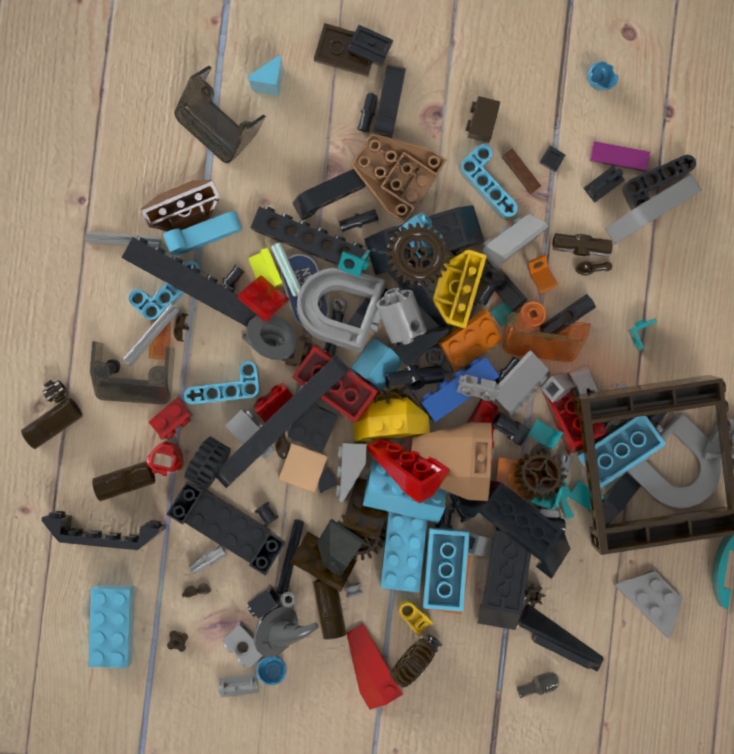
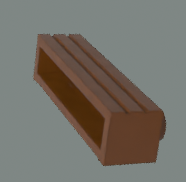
M513 148L502 156V159L530 195L541 187L540 183Z

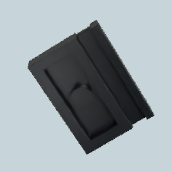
M358 24L347 52L382 67L394 40Z

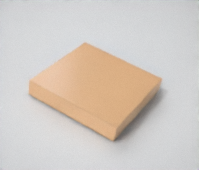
M292 443L279 480L315 492L328 456Z

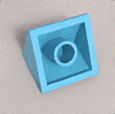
M278 55L247 77L253 91L280 95L284 73L281 57Z
M373 338L351 368L378 389L383 390L385 387V373L397 371L403 361L393 350Z

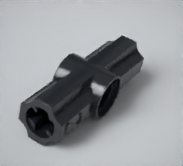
M588 294L584 295L540 325L539 328L547 340L551 339L595 309V303ZM565 312L571 314L572 319L570 322L564 320L563 314Z
M410 365L402 371L385 373V386L389 390L409 387L410 390H419L426 384L443 382L444 370L440 365L420 368L419 365Z

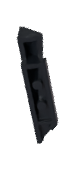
M391 268L387 271L399 284L398 288L400 291H413L427 330L449 326L422 286L418 288L416 281H414L410 287L408 279L402 283L403 276L395 278L398 271L390 272Z
M530 604L525 606L518 625L534 633L531 638L534 643L587 669L591 668L596 672L599 671L604 660L603 656L533 608Z

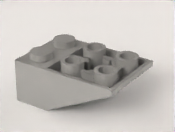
M343 442V446H339L338 458L342 459V465H338L337 478H341V485L337 484L336 498H340L341 503L345 500L365 466L367 443Z

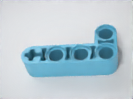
M480 145L462 161L460 173L502 219H511L517 212V204L483 168L492 157V149L488 145ZM478 152H486L488 158L481 159L478 156ZM471 164L474 170L468 172L464 169V165ZM484 178L487 181V185H479L477 179ZM497 192L500 198L493 200L490 197V193ZM504 199V203L498 206V204H500L501 201ZM505 207H511V211L506 213L504 211Z
M231 211L182 231L180 229L168 231L163 236L170 254L178 256L242 231L243 228L236 211Z
M188 261L184 264L188 268L190 265H193L200 269L199 274L202 275V268L196 262ZM166 283L152 298L147 293L136 289L130 292L128 299L131 305L146 319L156 321L171 303L175 304L185 293ZM168 293L170 300L167 303H163L162 296ZM138 294H142L143 301L136 304L135 297ZM152 307L157 309V314L154 317L149 316V310Z
M251 361L243 362L239 369V382L190 387L185 391L184 399L189 404H204L257 397L261 390L258 366ZM247 365H252L254 372L248 376L245 374L244 368ZM249 384L256 386V391L252 395L246 391ZM230 386H234L237 389V393L233 397L227 393ZM215 388L218 392L215 399H211L208 395L209 390ZM194 391V393H203L204 397H196L194 401L193 398H190V394H193Z

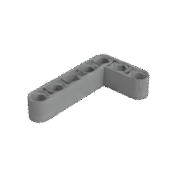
M691 174L628 212L606 227L605 230L613 243L617 244L702 189Z

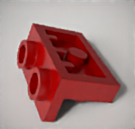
M281 383L280 385H275L266 396L258 398L253 407L266 423L293 395L284 383Z
M177 397L149 421V424L159 434L161 440L165 438L169 440L177 433L175 430L180 425L183 428L191 421L190 417L193 414L181 399Z

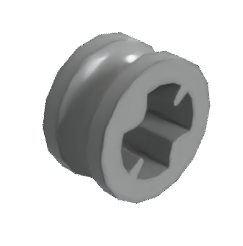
M361 583L344 587V590L347 591L346 597L362 594L363 591L360 590Z

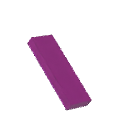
M594 141L590 162L646 172L650 152Z

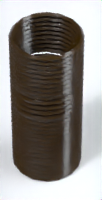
M68 397L40 416V418L21 429V434L31 448L37 449L52 439V437L64 431L68 426L83 418L82 411L75 401Z
M147 461L95 477L92 479V486L97 499L101 502L132 490L153 485L156 480L152 469L147 465Z
M319 579L314 580L312 583L314 585L313 589L315 591L323 639L331 640L345 636L347 631L345 629L346 625L344 623L343 609H341L342 604L339 591Z

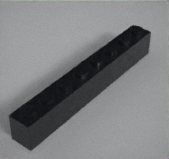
M139 235L137 239L132 237L121 257L246 327L249 321L257 315L237 298L238 295L234 293V288L227 284L224 287L217 284L218 279L209 274L207 277L199 274L201 270L193 265H190L188 268L182 264L184 260L175 255L172 258L165 255L166 250L157 245L155 248L147 245L149 241Z

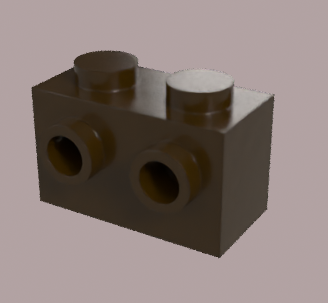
M478 96L477 101L472 102L470 113H473L472 120H468L465 130L469 132L467 138L490 143L501 101Z

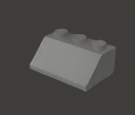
M531 214L526 215L524 218L520 215L512 222L514 224L512 227H504L498 232L500 236L496 239L492 236L484 242L485 247L481 252L487 255L486 259L495 269L537 238L549 225Z
M530 350L499 383L498 390L500 391L494 401L509 415L518 414L524 407L523 403L527 399L531 400L537 393L536 389L540 385L543 386L550 378L549 369Z

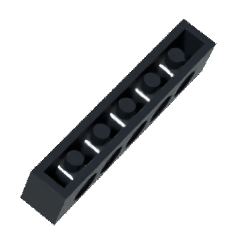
M268 206L264 208L258 207L250 227L254 232L335 265H339L341 259L339 252L343 248L348 249L350 254L362 258L366 252L363 249L364 246L359 243L353 242V244L345 242L346 239L342 236H330L325 229L319 227L317 230L310 227L311 224L302 220L296 222L292 220V216L285 213L279 215L275 213V209ZM278 220V227L270 228V221ZM295 227L297 232L295 235L289 236L286 234L287 229ZM307 234H312L315 238L313 242L306 243L304 237ZM329 241L332 243V248L324 250L321 247L322 243ZM344 260L346 267L353 268L355 266L353 260Z

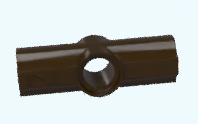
M555 233L552 250L571 252L578 256L596 255L610 257L613 244L612 240L592 238V236L585 234H576L574 236Z

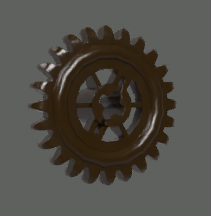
M417 222L415 228L409 223L408 230L401 226L402 233L394 232L397 238L391 237L389 239L393 245H387L386 248L391 250V252L386 253L385 256L392 258L387 262V265H394L390 272L398 271L395 278L403 276L402 283L408 279L410 287L416 281L418 288L421 286L422 281L425 286H428L429 279L435 283V276L442 278L440 271L446 272L447 268L444 264H450V261L445 257H449L451 253L445 251L450 247L447 244H443L446 238H439L441 231L434 233V226L428 229L425 223L423 228H421L419 222ZM414 241V247H412V249L407 246L409 243ZM422 241L428 244L429 247L425 248L422 245ZM405 249L409 252L407 260H405L404 256ZM430 249L432 250L433 254L432 260L427 258L428 250ZM416 251L419 255H422L419 261L417 259V256L414 255ZM424 261L430 263L425 268H423ZM408 262H410L411 264L415 265V268H413L412 266H410V265L408 264Z

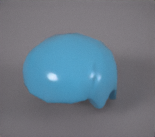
M603 61L594 63L588 70L587 79L590 86L597 91H606L613 88L618 81V75L613 71L614 66Z
M278 656L264 657L259 661L256 668L258 678L266 685L279 684L284 680L287 673L286 663Z

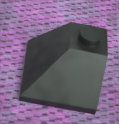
M331 518L317 541L324 566L331 572L341 576L364 540Z

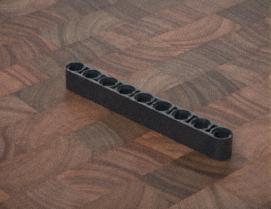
M337 355L334 356L220 466L215 477L225 488L231 485L350 370L348 366Z

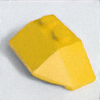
M468 249L449 260L450 264H444L447 271H441L442 278L438 279L432 301L447 324L466 329L487 255Z
M404 397L403 400L390 399L389 404L386 403V399L376 403L371 401L357 421L353 423L354 442L376 441L380 438L385 440L408 438L430 433L429 416L407 397Z

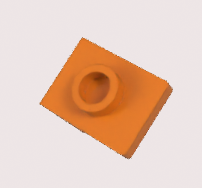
M545 254L528 261L529 274L540 293L558 286L556 279L548 268L547 256ZM539 261H542V263L539 266L533 267L534 264H536Z

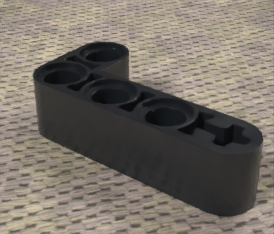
M387 64L378 112L374 123V134L389 138L393 137L406 71L404 67Z
M688 154L683 155L630 179L624 184L622 189L630 210L632 211L637 207L638 201L644 203L650 199L647 192L691 172L696 167V159ZM686 163H687L688 167L685 166V167H682L681 169H678V167H679L681 164H686ZM664 169L670 170L671 177H667L664 174ZM648 176L653 178L654 185L647 182ZM629 185H635L637 192L630 191Z
M352 169L300 193L292 204L300 219L305 220L313 216L319 209L365 188L366 184L355 170Z

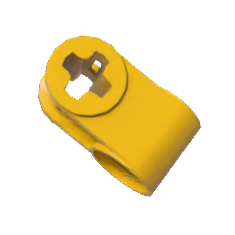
M404 599L399 603L398 610L400 616L418 636L422 635L421 632L429 624L432 625L434 623L410 599ZM409 605L412 607V611L407 614L402 612V609Z

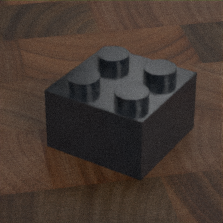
M313 405L291 426L287 437L323 452L339 416Z

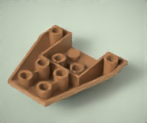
M372 133L352 162L351 167L387 213L404 224L436 180L447 159L432 149Z
M470 422L412 437V451L419 452V456L426 459L432 457L450 469L439 489L467 500L488 501L492 450L491 423Z

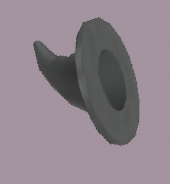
M256 315L249 321L246 334L242 336V339L252 346L256 352L273 360L289 358L295 352L297 335L292 326L276 315L267 322Z
M285 606L275 607L265 614L257 625L254 633L255 648L265 657L279 655L289 645L313 633L318 629V624L315 622L306 626H299L297 614L293 609Z

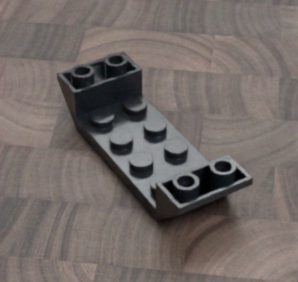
M474 205L456 207L429 216L435 230L441 231L443 238H446L445 244L450 246L445 250L446 252L485 242ZM404 224L382 230L364 239L367 249L370 250L369 256L375 275L385 273L394 266L393 264L387 265V262L392 258L385 256L386 253L391 252L386 247L387 245H393L389 239L391 237L397 238L394 232L402 233L399 228ZM406 249L404 251L405 260L408 259L409 254Z
M490 480L488 501L467 500L463 498L458 505L473 518L480 513L539 559L535 567L549 578H553L571 549L561 528L502 482Z
M186 481L166 514L182 525L186 523L250 563V567L265 576L286 543L268 527H265L206 489L204 490Z
M66 511L49 512V515L43 516L41 520L59 543L128 550L141 549L166 529V525L161 524V521L150 520V522L140 526L139 534H129V536H121V532L102 534V530H91V532H83L82 528H72L70 530L72 515H66Z
M494 525L495 532L483 603L480 604L477 624L516 630L522 613L531 553Z

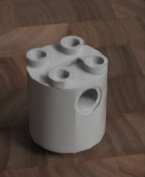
M399 288L391 289L385 292L384 297L376 304L391 343L402 342L404 345L414 341V337L427 332L412 290L400 291Z

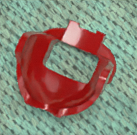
M166 441L155 446L146 460L147 465L152 469V473H159L162 476H167V473L181 470L184 464L183 453L178 445ZM163 454L173 457L172 466L165 467L154 464L156 455Z

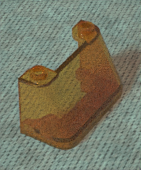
M512 312L505 316L502 349L507 354L525 356L531 350L539 359L572 362L578 357L589 336L591 323L576 322L571 325L569 331L557 335L530 331V318L525 314Z

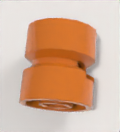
M532 301L520 308L517 318L523 327L534 328L544 322L546 311L542 304Z

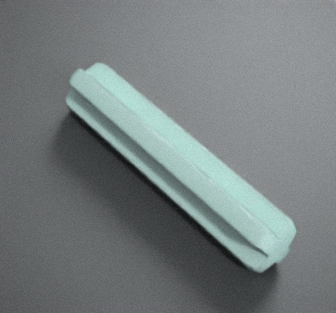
M281 243L274 244L271 248L292 295L298 297L301 289Z

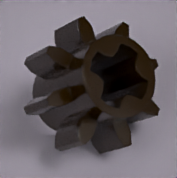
M50 379L43 384L45 389L42 393L49 402L55 401V403H59L66 398L64 393L67 392V389L60 380L55 382Z
M533 582L530 587L526 586L524 604L526 605L530 602L533 608L537 603L542 605L540 600L542 597H546L544 593H540L542 587L538 586L536 588ZM529 593H535L536 598L531 597Z

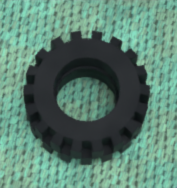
M211 436L208 437L192 457L184 477L204 490L209 488L216 479L215 474L228 459L231 448Z

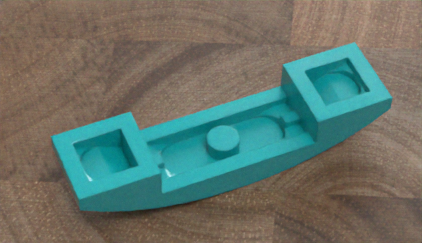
M734 535L723 538L713 563L712 583L714 595L718 605L724 609L729 607L731 590L724 587L729 551H734Z

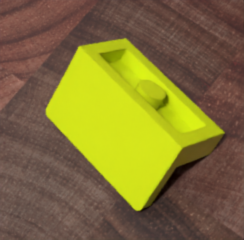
M268 247L262 249L261 253L248 259L256 278L261 275L276 288L283 285Z

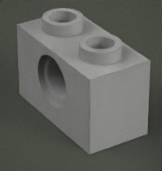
M242 621L222 640L226 650L230 653L233 651L237 656V661L243 667L247 666L250 668L263 656L255 648L254 634ZM246 642L249 649H240L239 643Z

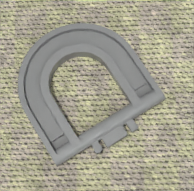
M338 268L321 270L310 276L299 291L297 299L299 319L304 328L314 337L331 344L362 352L369 332H377L382 319L376 304L381 300L387 282L363 273L357 277ZM342 290L371 300L361 328H357L325 317L319 310V299L329 291Z
M679 412L664 429L660 425H657L655 429L664 442L673 434L695 456L698 463V472L695 479L687 486L674 487L646 462L649 457L626 472L659 503L675 508H688L702 503L714 492L721 475L720 458H702L709 439L682 412Z

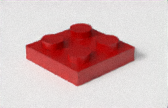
M261 275L237 296L240 301L265 322L269 321L290 300Z

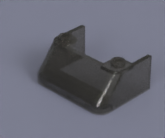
M208 65L190 76L174 114L177 121L222 162L230 163L255 138L266 116L263 114L253 122L243 121L238 126L212 102L214 90L206 82L212 69Z
M92 341L90 375L94 394L99 400L164 405L170 401L175 348L166 347L165 366L152 367L148 373V380L110 378V368L107 363L102 362L103 343Z

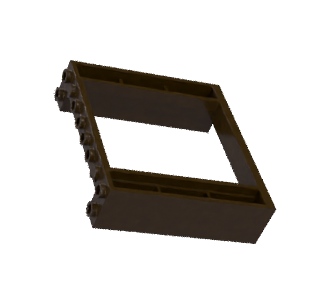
M704 375L572 395L575 415L579 416L591 505L593 527H589L591 544L600 555L734 535V459L731 454L733 443L729 437L731 424L727 420L729 406L725 400L726 384L723 378ZM715 405L727 507L613 523L605 526L592 424Z

